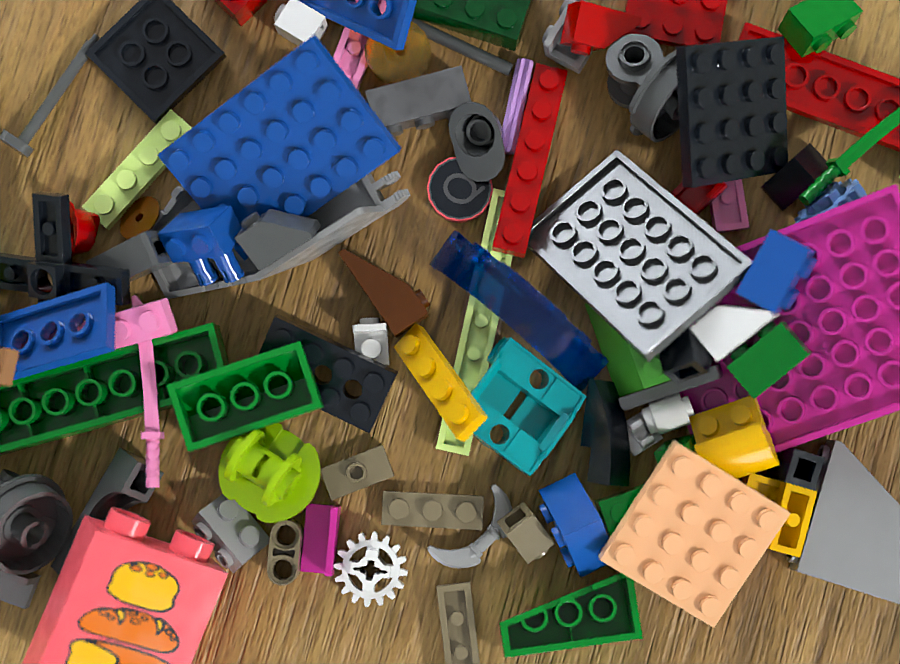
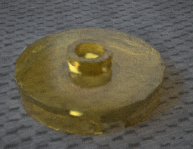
M412 21L405 42L403 56H398L394 49L370 38H367L365 44V60L368 67L371 68L375 73L374 75L380 81L388 84L420 77L427 69L431 58L430 43L425 32Z

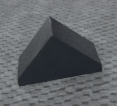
M809 143L766 181L761 188L784 211L828 169V166L825 164L827 161Z

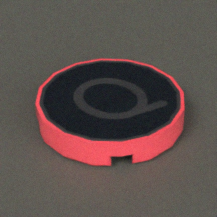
M451 157L439 163L432 171L428 180L427 192L429 202L438 215L445 220L462 223L474 218L476 219L484 213L490 204L493 187L491 180L477 182L469 179L461 171L456 157Z

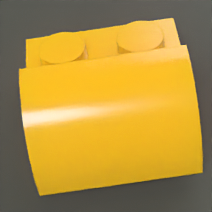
M751 396L689 417L696 441L694 445L696 453L736 479L780 465L771 435L766 429L757 398L753 399Z
M754 473L744 476L742 479L744 484L791 513L767 549L800 558L818 491Z

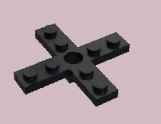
M50 192L32 193L35 257L0 253V289L27 292L28 297L38 298V303L107 282L115 287V305L124 306L129 304V269L72 262L69 195ZM48 273L52 278L53 286L48 279Z

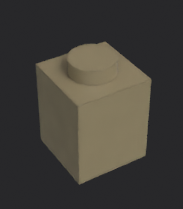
M524 502L497 521L527 564L534 559L543 557L548 549L555 544Z

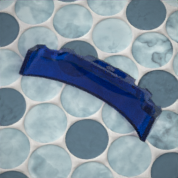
M454 230L430 262V266L463 288L513 329L579 391L582 392L588 385V380L594 379L609 362L604 355L590 344L592 341L586 334L576 328L566 318L567 316L542 293L503 261L501 263L495 259L484 247L476 242L474 244L469 242L460 232Z

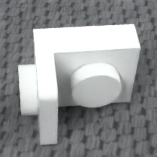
M380 318L360 319V324L352 325L355 351L384 365H390L387 324L380 323Z

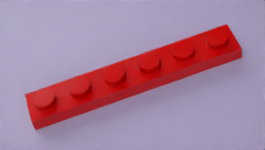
M536 63L492 251L522 258L525 257L568 70Z

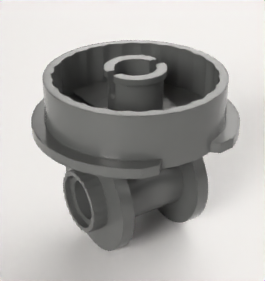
M629 34L620 37L610 45L606 53V68L609 73L607 80L609 96L617 105L629 109V112H631L630 133L636 136L644 134L653 142L666 140L680 129L676 50L664 57L660 45L649 36Z
M3 469L0 473V571L13 575L32 573L50 563L65 546L73 525L72 509L66 501L60 486L50 478L39 474L19 475L10 470Z

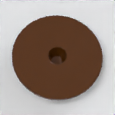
M151 196L136 200L122 215L119 225L121 235L126 239H130L142 232L150 231L160 215L159 202Z

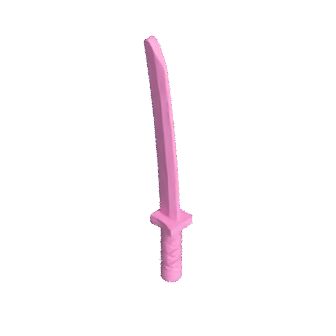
M133 295L131 297L133 307L143 305L138 296ZM151 339L138 343L145 432H141V439H146V488L160 487L159 439H164V432H160L156 369Z

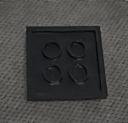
M139 0L85 52L155 124L226 57L225 53L172 0Z

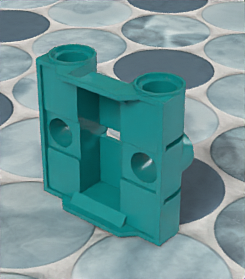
M503 337L487 357V361L492 364L475 389L470 392L488 416L473 434L484 446L491 448L526 476H531L569 427L587 396L514 339ZM534 370L538 371L541 375V384L537 388L530 384V375ZM521 391L526 395L525 399L510 420H508L503 415ZM498 424L502 428L503 436L499 442L494 443L490 438V431Z

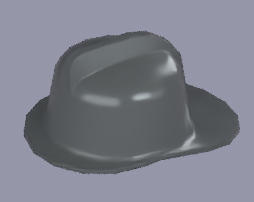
M477 102L463 103L455 108L450 115L448 124L456 160L461 171L469 179L477 182L489 181L499 174L505 161L502 126L498 118L485 105Z

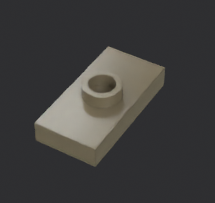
M383 445L321 468V475L331 501L395 476Z

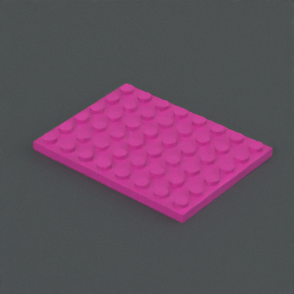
M896 184L778 230L782 234L815 250L813 258L817 262L807 279L801 277L795 289L800 292L792 307L787 310L783 309L782 312H779L780 316L774 320L776 325L785 321L812 353L757 397L766 429L771 435L776 452L900 410V192ZM767 235L736 248L753 261ZM741 282L716 303V306L737 305L763 308L736 293ZM756 334L746 344L751 347L760 338ZM730 355L720 361H716L714 358L712 360L711 366L720 364L724 374L721 378L679 392L681 398L688 396L695 414L750 396L727 368L733 362ZM691 424L687 425L690 434H693Z

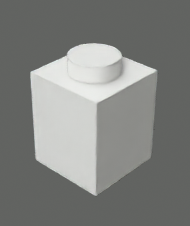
M289 0L287 4L283 3L274 16V21H276L274 25L278 34L297 46L313 34L320 40L328 28L324 15L298 0Z

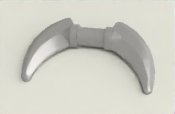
M496 484L491 485L495 508L491 524L487 527V530L474 543L471 542L463 548L447 550L429 545L427 550L436 561L445 566L458 569L476 566L480 564V557L483 555V552L496 539L499 540L501 537H507L497 521L512 511V506L507 495Z

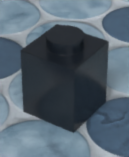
M794 447L776 452L780 465L767 469L766 475L815 491L825 458Z

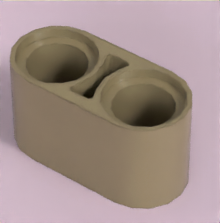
M290 518L278 522L271 529L267 575L276 585H288L300 574L304 528L295 519ZM283 525L291 526L295 530L296 538L293 543L287 544L280 539L279 531ZM284 559L291 563L293 572L290 577H281L277 573L276 564L279 560Z

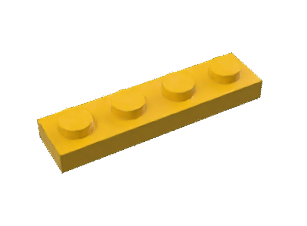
M415 323L397 342L394 348L454 436L465 442L488 416L424 327Z

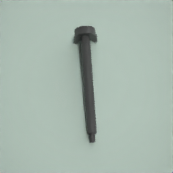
M93 34L89 41H85L18 138L3 129L0 134V140L4 144L27 158L31 155L34 149L28 144L89 58L85 52L100 38L98 35Z

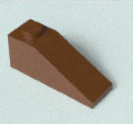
M345 249L338 252L396 338L411 329L415 323L418 324L429 316L426 308L430 306V303L420 289L414 292L409 284Z

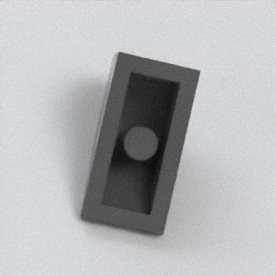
M269 209L262 215L254 212L240 223L243 228L235 236V240L260 271L312 239L321 224L316 219Z

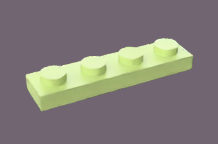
M170 109L82 207L88 212L96 213L100 217V223L110 230L127 209L165 170V164L157 155L192 127Z

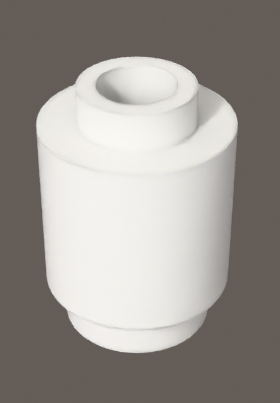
M680 393L648 403L649 407L642 409L651 435L657 432L661 435L691 424L689 417L695 415L688 396L681 398Z

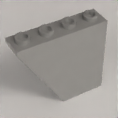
M826 440L825 445H821L817 453L818 456L825 459L815 491L818 492L801 557L788 555L789 569L900 604V504L843 442Z

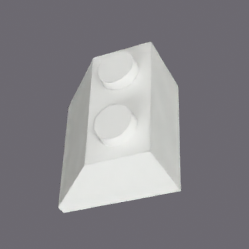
M715 304L696 320L697 323L690 329L716 361L727 358L771 321L779 317L780 314H774L765 308L737 305L716 306Z

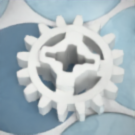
M375 531L372 533L371 539H366L364 533H360L357 544L352 539L346 541L350 549L349 551L342 549L338 551V555L343 558V562H336L334 568L342 570V574L335 578V582L344 581L345 586L341 593L346 594L351 591L353 593L351 602L355 603L361 597L364 598L365 607H369L371 599H376L378 605L381 606L384 603V595L393 600L396 597L393 588L402 589L404 587V583L398 578L408 574V570L400 568V564L407 561V557L397 556L396 553L401 546L400 544L393 547L389 546V535L383 541L378 540V533ZM367 547L366 555L361 560H350L357 550ZM380 548L388 553L393 564L385 563L379 555ZM369 560H373L375 567L381 570V572H376L373 577H368V571L360 568L361 566H366ZM349 573L356 575L363 583L362 589L353 583ZM382 578H392L386 587L375 591L378 581Z

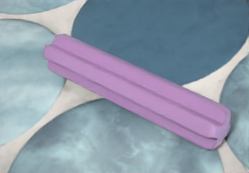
M518 58L516 61L502 126V140L505 154L508 155L515 153L534 65L532 60Z

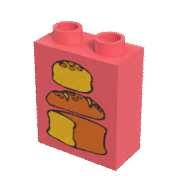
M111 507L106 521L84 515L22 664H191L228 575L210 557L215 544L199 535L176 529L171 543L146 536L151 522L144 517L120 508Z

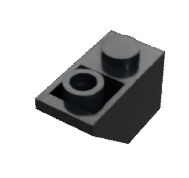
M690 326L659 352L663 373L676 384L709 373L713 356L691 331Z

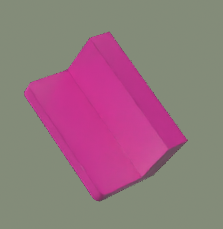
M309 503L306 506L301 572L324 573L325 576L331 577L335 574L336 568H334V564L337 558L341 506Z

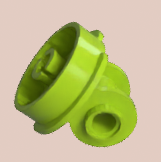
M280 423L262 429H255L250 433L232 438L229 441L219 463V483L222 493L226 498L235 500L242 508L256 514L258 520L264 523L285 521L300 513L313 499L321 476L319 455L310 443H304L293 433L283 430Z

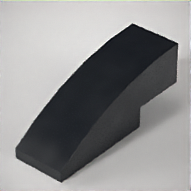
M588 380L580 446L591 448L587 482L608 486H629L630 442L624 410L621 409L618 400L620 397L616 386L611 381Z

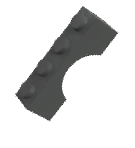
M121 447L118 449L72 528L65 546L51 564V568L58 575L62 570L84 515L106 521L111 507L127 511L136 504L148 502L155 488H146L147 465L145 458ZM160 470V476H159L160 479L162 478V476H163V474H164L161 470Z

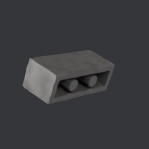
M462 65L365 91L369 106L393 137L403 134V130L416 127L417 130H422L434 126L435 121L445 118L449 121L450 115L456 107L463 103L471 102Z

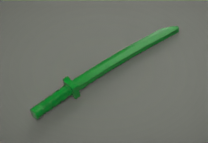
M900 107L863 135L842 155L829 159L825 163L828 169L799 196V200L804 205L809 206L835 178L846 176L850 172L848 167L900 124Z

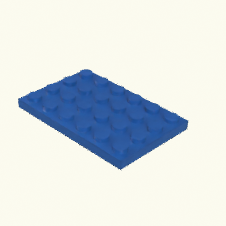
M313 34L162 150L157 156L201 209L231 205L239 223H241L252 213L257 212L259 215H262L269 209L308 217L399 153L401 146L317 36ZM237 242L234 245V249L245 261L249 257Z

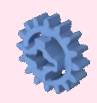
M849 178L844 183L841 181L832 182L809 206L804 205L806 208L800 210L797 213L799 216L794 220L796 223L864 197L867 193L857 179L852 180Z

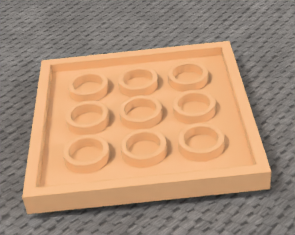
M673 440L598 557L602 562L714 628L791 513Z

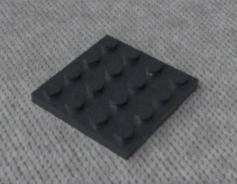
M784 36L676 47L682 186L685 188H695L777 173L788 163Z

